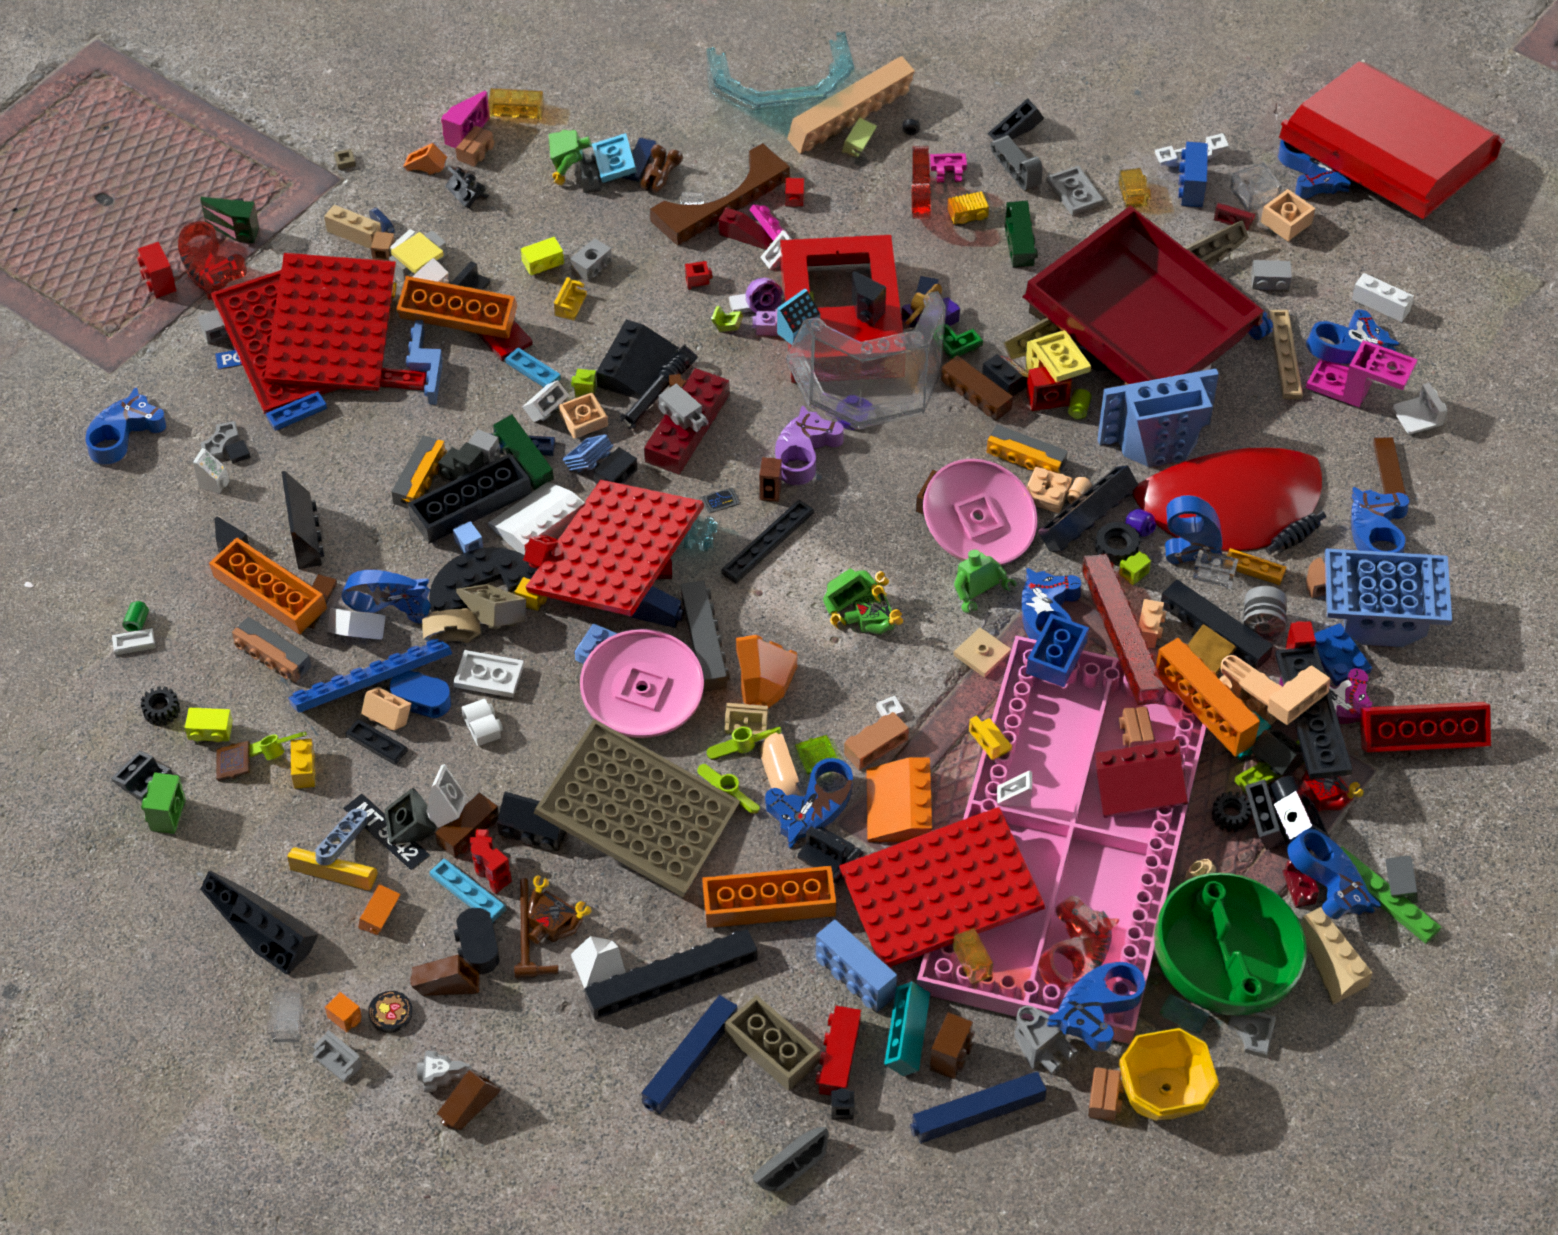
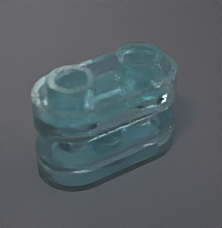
M698 516L684 537V548L693 549L694 544H699L700 551L708 552L714 543L712 534L717 532L718 522L715 521V517L706 516L705 521H699ZM698 529H702L701 537L696 536Z

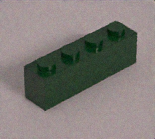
M513 414L492 425L494 431L492 435L498 437L504 454L510 453L530 478V485L534 490L554 480L553 469Z

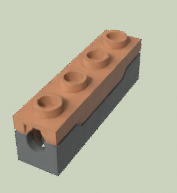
M247 617L232 631L233 643L239 650H245L253 659H259L269 669L278 671L285 679H290L296 683L312 667L307 653L250 617Z

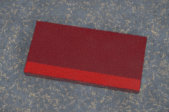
M515 320L512 324L509 339L477 333L501 361L505 360L518 347L524 350L533 345V340Z

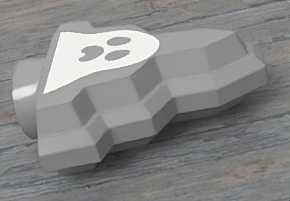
M426 1051L424 1062L417 1063V1080L423 1081L424 1092H433L438 1087L447 1086L452 1080H461L468 1070L472 1071V1065L462 1061H452L448 1056L439 1055L437 1051Z

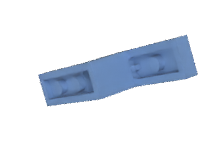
M415 320V326L411 328L412 342H409L408 350L410 356L406 357V366L410 367V371L427 372L428 385H425L424 395L428 397L429 404L436 405L443 364L441 349L422 348L425 335L423 320Z

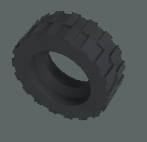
M1124 522L1105 524V526L1100 528L1096 536L1095 550L1098 557L1102 561L1108 562V564L1119 566L1122 560L1126 562L1130 556L1138 553L1140 544L1139 534L1134 527L1132 528ZM1115 537L1122 538L1127 541V547L1120 550L1109 547L1108 540Z

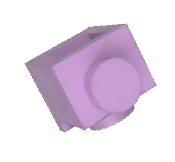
M775 309V312L757 311V316H753V328H756V335L779 336L777 334V309Z

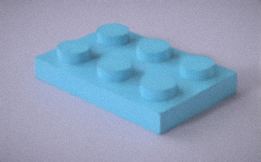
M626 133L592 144L602 183L637 172Z

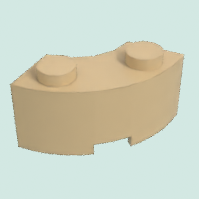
M466 608L461 610L434 611L422 619L423 639L427 641L438 639L445 643L451 641L468 643L481 634L480 621L472 611Z

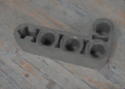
M1004 136L990 142L991 152L1022 190L1025 191L1041 184L1043 166L1039 157L1035 156L1027 159L1009 136Z

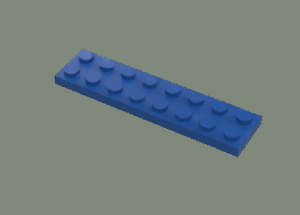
M432 639L426 642L427 645L411 647L404 654L396 653L390 655L389 659L383 662L378 660L370 663V666L367 668L353 669L350 671L351 674L346 676H335L328 683L320 682L314 684L312 689L307 691L298 690L288 699L291 706L300 713L452 654L450 646L442 640Z

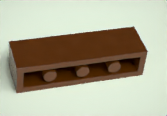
M958 355L942 367V382L954 389L957 394L970 401L973 406L982 410L988 417L997 421L1012 409L1013 396Z

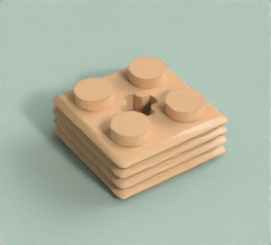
M593 393L558 405L559 415L573 438L582 437L608 426V417Z
M1036 467L1026 488L1031 494L1036 507L1060 513L1066 500L1067 492L1071 487L1072 478Z

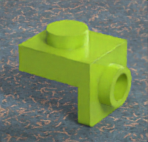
M717 306L711 319L718 331L724 332L738 330L744 316L741 311L724 313L721 306Z

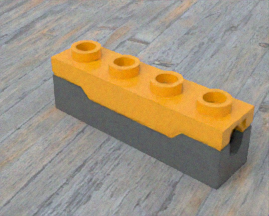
M996 425L987 440L986 453L1026 467L1029 470H1034L1038 467L1061 474L1067 463L1068 451Z
M422 436L392 490L393 504L408 508L409 502L423 496L426 489L430 488L433 476L437 475L439 471L438 462L447 453L444 441Z

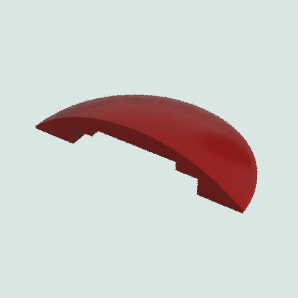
M1242 448L1204 455L1169 467L1138 483L1139 485L1133 489L1134 492L1132 494L1140 509L1153 514L1156 525L1175 538L1180 537L1172 533L1167 526L1166 507L1168 503L1180 496L1191 495L1199 497L1208 502L1219 517L1223 544L1221 550L1229 551L1231 548L1237 551H1247L1270 546L1272 544L1271 540L1277 537V534L1282 532L1290 523H1294V521L1314 512L1320 499L1322 474L1318 458L1306 453L1283 448ZM1183 514V515H1180V516H1177V517H1180V518H1190V517H1196V515H1195V514Z

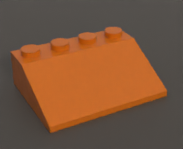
M909 757L866 770L867 842H904L932 831L930 758Z

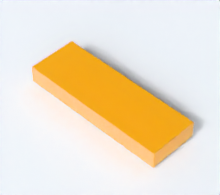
M1231 548L1223 564L1225 568L1277 585L1281 584L1287 568L1286 566Z

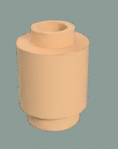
M1077 477L1067 492V500L1070 504L1092 487L1089 479Z

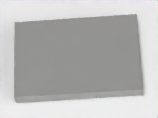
M1079 165L1047 176V182L1072 216L1104 205V199Z

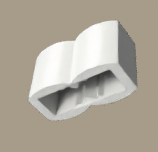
M485 699L462 707V716L477 746L501 738L500 731H503L500 720H496L493 716L495 711L492 704H488Z

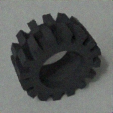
M158 686L155 691L154 688H151V693L146 691L144 693L145 697L142 696V702H140L145 720L147 722L150 721L152 725L156 722L157 726H160L161 722L164 725H168V720L172 723L174 721L173 717L177 718L178 713H180L177 694L171 688L168 691V687L165 686L163 690ZM158 703H168L163 709H153V706Z
M1229 791L1228 795L1224 792L1221 796H1217L1211 815L1215 825H1221V830L1227 828V832H1231V829H1234V832H1238V828L1242 830L1244 826L1248 825L1251 806H1249V800L1245 801L1246 797L1244 795L1239 797L1240 793L1236 792V795H1232V791ZM1229 807L1235 808L1240 814L1230 816L1223 810Z

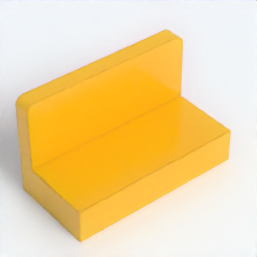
M977 716L970 719L969 732L991 760L1012 750V745L990 718L982 722Z

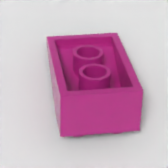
M482 91L452 106L443 114L441 123L445 145L456 148L474 126L482 128L489 120L490 113L486 91Z

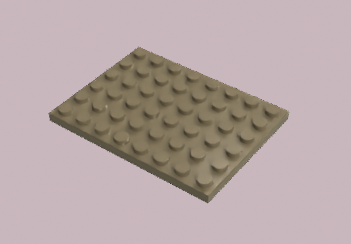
M593 719L535 808L534 814L679 896L684 897L738 807L740 800L598 720Z

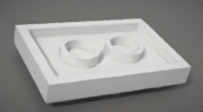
M465 650L453 682L454 687L513 698L524 667V661Z

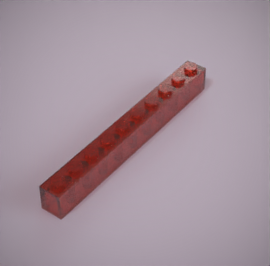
M1107 554L1084 556L1081 572L1137 705L1162 703L1163 694L1166 693L1165 683L1160 679L1159 669L1154 665L1153 655L1149 653L1147 641H1144L1142 630L1136 623V616L1131 612L1130 602L1125 598L1124 588H1121L1119 577L1117 574L1115 575L1113 563L1109 561Z

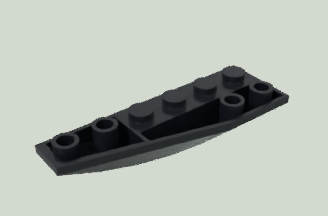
M208 871L200 888L202 893L257 955L286 975L290 974L310 954L318 934L259 895L213 871Z

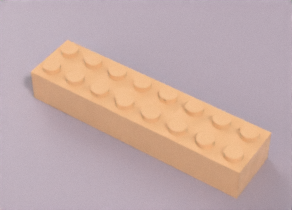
M903 56L898 57L793 118L787 137L788 141L800 154L812 150L818 143H824L830 136H835L842 129L851 127L858 121L859 117L865 119L871 112H876L883 105L892 103L898 96L907 94L915 70Z

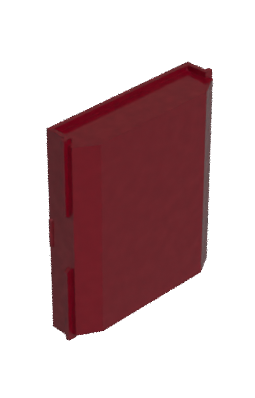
M1131 205L1027 282L1026 293L1022 297L1061 330H1065L1069 336L1107 365L1111 371L1127 384L1202 371L1241 341L1254 325L1258 327L1262 324L1264 313L1262 308Z

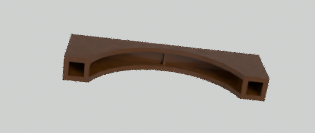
M762 143L749 151V173L743 183L733 192L718 200L695 205L676 204L664 200L650 208V222L678 246L719 222V218L726 208L737 211L754 200L759 199L764 194L771 192L774 188L786 183V178H790V166Z

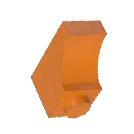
M431 143L410 153L403 167L407 171L421 170L431 175L444 169L447 156L434 143Z

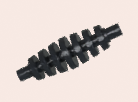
M1323 511L1316 515L1311 513L1294 521V523H1290L1282 532L1277 534V537L1271 540L1272 544L1266 548V552L1269 555L1275 551L1281 553L1285 549L1287 550L1303 542L1315 529L1321 526L1320 521L1326 518V514Z

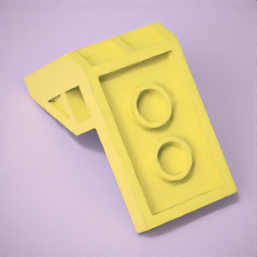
M1065 330L1027 342V372H1029V369L1046 367L1056 382L1091 372V365Z

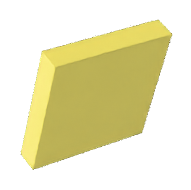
M418 232L391 250V254L414 274L432 258L438 260L444 256L443 251L421 232Z

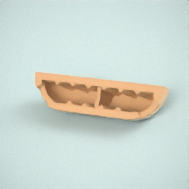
M774 733L765 738L760 747V757L771 788L781 789L786 795L802 797L797 785L799 780L784 737L780 733Z

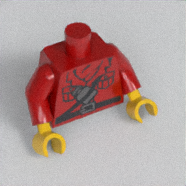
M1306 769L1302 777L1301 788L1315 804L1318 811H1339L1353 801L1354 796L1360 798L1364 794L1362 789L1355 792L1360 787L1359 783L1353 782L1348 787L1340 776L1310 779Z

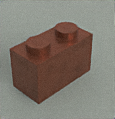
M762 457L759 474V500L779 502L782 485V459Z

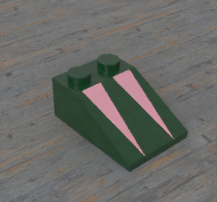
M211 197L200 198L207 226L237 242L255 243L260 228L255 202Z

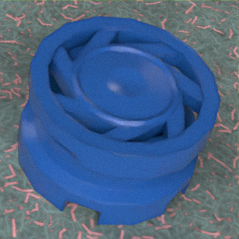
M1265 311L1262 316V324L1258 327L1254 325L1248 332L1256 340L1262 339L1273 331L1271 330L1273 322L1266 317L1268 314Z

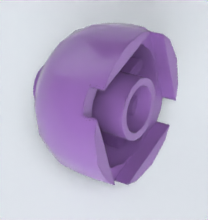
M759 278L752 281L747 287L746 302L749 308L756 314L757 311L775 312V309L782 304L783 290L772 279Z

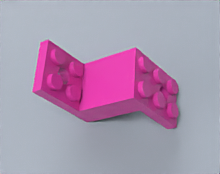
M1363 340L1349 368L1319 359L1306 384V388L1360 408L1373 380L1404 390L1418 359ZM1389 367H1394L1397 370H1390ZM1327 378H1334L1335 381H1329Z

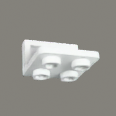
M1426 383L1422 385L1418 398L1394 404L1393 411L1406 432L1414 434L1442 426L1447 414V407L1442 403L1437 391L1433 389L1431 384Z

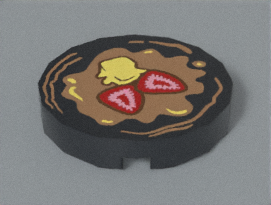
M395 990L385 991L372 999L368 1007V1016L370 1022L377 1030L385 1033L397 1032L404 1025L407 1026L409 1024L413 1008L409 998L403 993Z

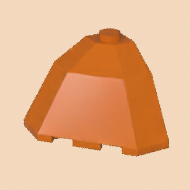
M758 635L736 638V651L741 668L743 702L748 705H761L770 708L786 694L797 669V652L793 650L786 651L781 645L772 641L769 643L765 642Z

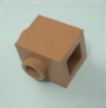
M376 231L371 245L373 260L389 261V257L392 256L389 247L395 243L393 233Z

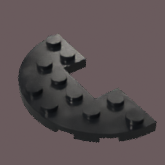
M479 548L463 553L442 567L434 578L429 594L431 613L434 611L469 608L456 593V590L459 588L484 585L502 579L508 592L515 591L522 578L531 579L537 568L529 566V562L523 560L524 554L506 548Z

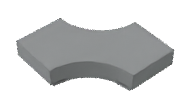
M232 421L216 425L214 435L208 440L201 442V448L206 449L216 459L224 458L225 446L239 440L236 422Z

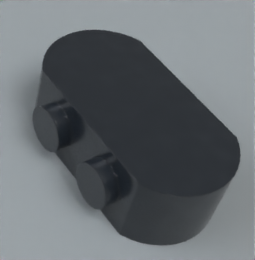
M482 908L467 909L457 917V929L453 930L456 943L460 942L461 948H457L458 955L480 975L487 974L493 971L500 962L491 915Z

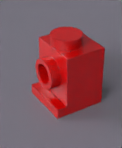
M707 261L684 264L688 290H691V287L710 284V279H713L712 269L707 266Z

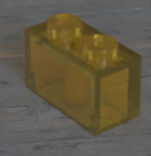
M1141 168L1120 170L1118 185L1125 207L1127 208L1130 205L1134 208L1147 206L1148 199L1151 198V191L1146 186V175H1143Z
M975 928L954 935L953 950L971 984L992 977L993 962Z

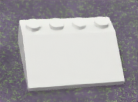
M547 482L491 520L488 526L517 552L525 555L531 537L545 534L558 538L563 534L585 502L572 491Z

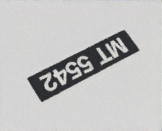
M360 794L343 808L347 813L353 809L365 810L367 812V825L364 828L410 870L429 856V853L415 841L394 845L389 844L385 814L363 794Z

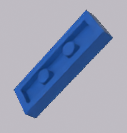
M315 392L266 413V417L276 431L326 410L327 405L319 392Z

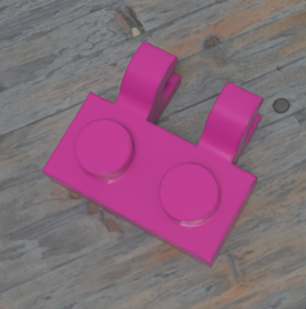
M966 153L930 154L931 172L936 171L937 183H944L945 171H954L955 182H962L963 171L967 170Z

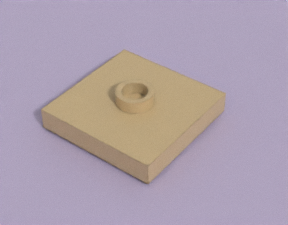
M980 627L954 651V656L985 678L1011 653V649Z

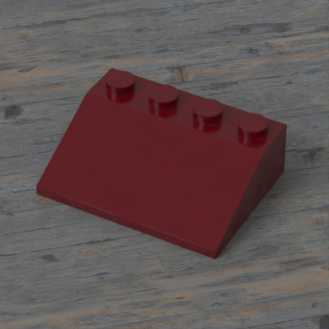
M1179 739L1096 753V766L1104 818L1188 805L1184 757Z

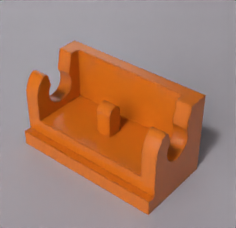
M379 884L360 917L358 928L378 935L396 902L399 900L400 894Z

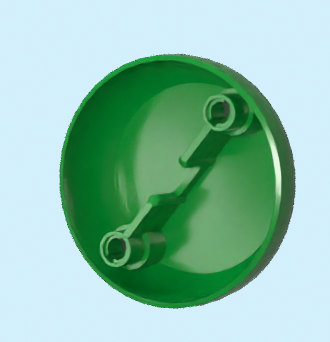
M1208 873L1183 882L1165 900L1158 914L1154 929V946L1157 959L1169 982L1186 999L1214 1013L1242 1016L1263 1012L1274 1007L1293 990L1305 967L1307 955L1306 939L1302 926L1291 907L1267 886L1241 875Z

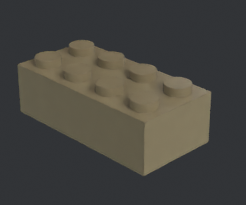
M755 995L725 1022V1036L788 1091L820 1063V1049L758 995Z

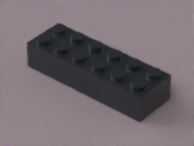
M509 453L409 502V516L430 544L452 533L453 529L469 521L472 523L531 494L530 478Z

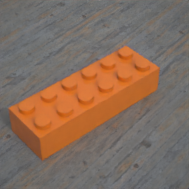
M406 276L396 310L401 319L411 321L423 320V323L509 339L518 305L515 296Z
M239 538L234 539L209 563L214 578L299 635L327 609L321 592Z
M1179 638L1161 647L1158 651L1155 674L1235 757L1255 744L1260 723L1258 716L1251 712L1244 702L1231 692L1229 686L1223 684L1218 679L1216 673L1210 670L1203 660L1197 657L1190 650V647Z
M831 866L702 878L707 928L836 916V898Z

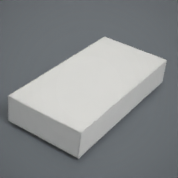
M153 628L112 635L115 655L156 648Z

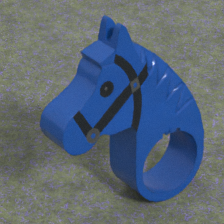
M1114 962L1096 967L1085 974L1069 990L1059 1007V1011L1049 1016L1047 1027H1059L1064 1035L1069 1034L1081 1038L1097 1052L1107 1051L1111 1046L1114 1032L1111 1026L1103 1021L1104 1014L1125 1012L1138 1006L1145 988L1143 973L1136 966L1127 962ZM1115 977L1125 978L1135 985L1137 992L1129 996L1117 995L1109 988H1106V981Z

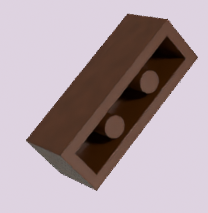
M479 792L463 807L458 819L443 825L435 832L437 845L454 858L460 853H464L470 845V837H476V830H486L496 824L499 817L498 806Z

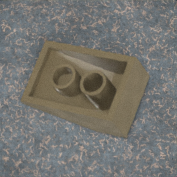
M489 584L456 590V593L478 620L489 625V628L499 629L503 625L516 626V623L525 622L526 598Z

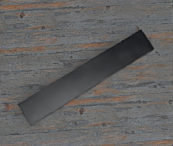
M800 499L797 500L721 569V574L737 584L812 516L814 509Z

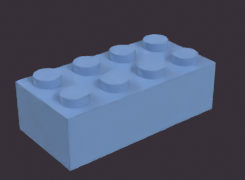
M833 920L816 935V960L818 963L826 966L837 980L843 981L852 994H857L862 999L866 1007L878 1012L895 998L897 974L837 920Z

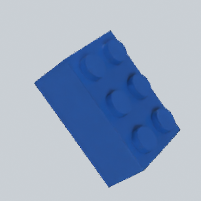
M1186 142L1185 149L1181 151V160L1183 162H1180L1179 173L1182 174L1179 175L1178 184L1182 186L1178 190L1181 206L1203 207L1207 184L1208 143Z
M1050 614L1027 659L1026 674L1065 687L1087 643L1089 627Z

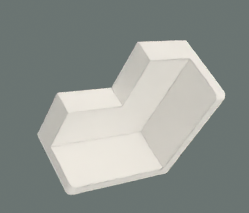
M330 608L327 632L352 637L382 639L386 616Z

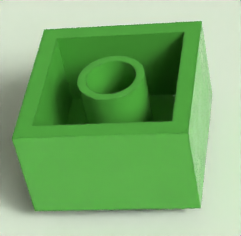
M154 773L153 779L148 782L147 797L142 801L145 821L148 822L150 831L175 834L186 800L180 777L178 775Z

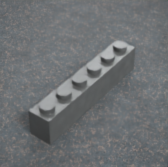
M704 580L681 584V597L693 651L703 671V692L727 688V680L730 679L728 667L724 668L726 656L725 652L720 650L722 639L721 635L716 633V631H719L717 619L713 620L712 616L715 615L714 604L709 603L711 599L710 588H706Z

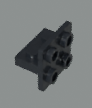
M458 166L456 168L448 167L453 176L445 187L464 207L469 209L479 195L486 198L490 196L485 191L486 187L480 182L475 181L476 177L472 173H466Z
M810 826L806 831V844L797 854V858L812 867L831 866L833 876L840 868L839 866L843 864V861L855 849V845L822 826L818 829Z

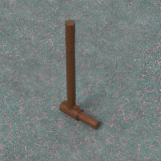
M521 878V962L514 966L515 978L559 974L558 965L537 966L530 962V940L528 936L529 887L528 879Z

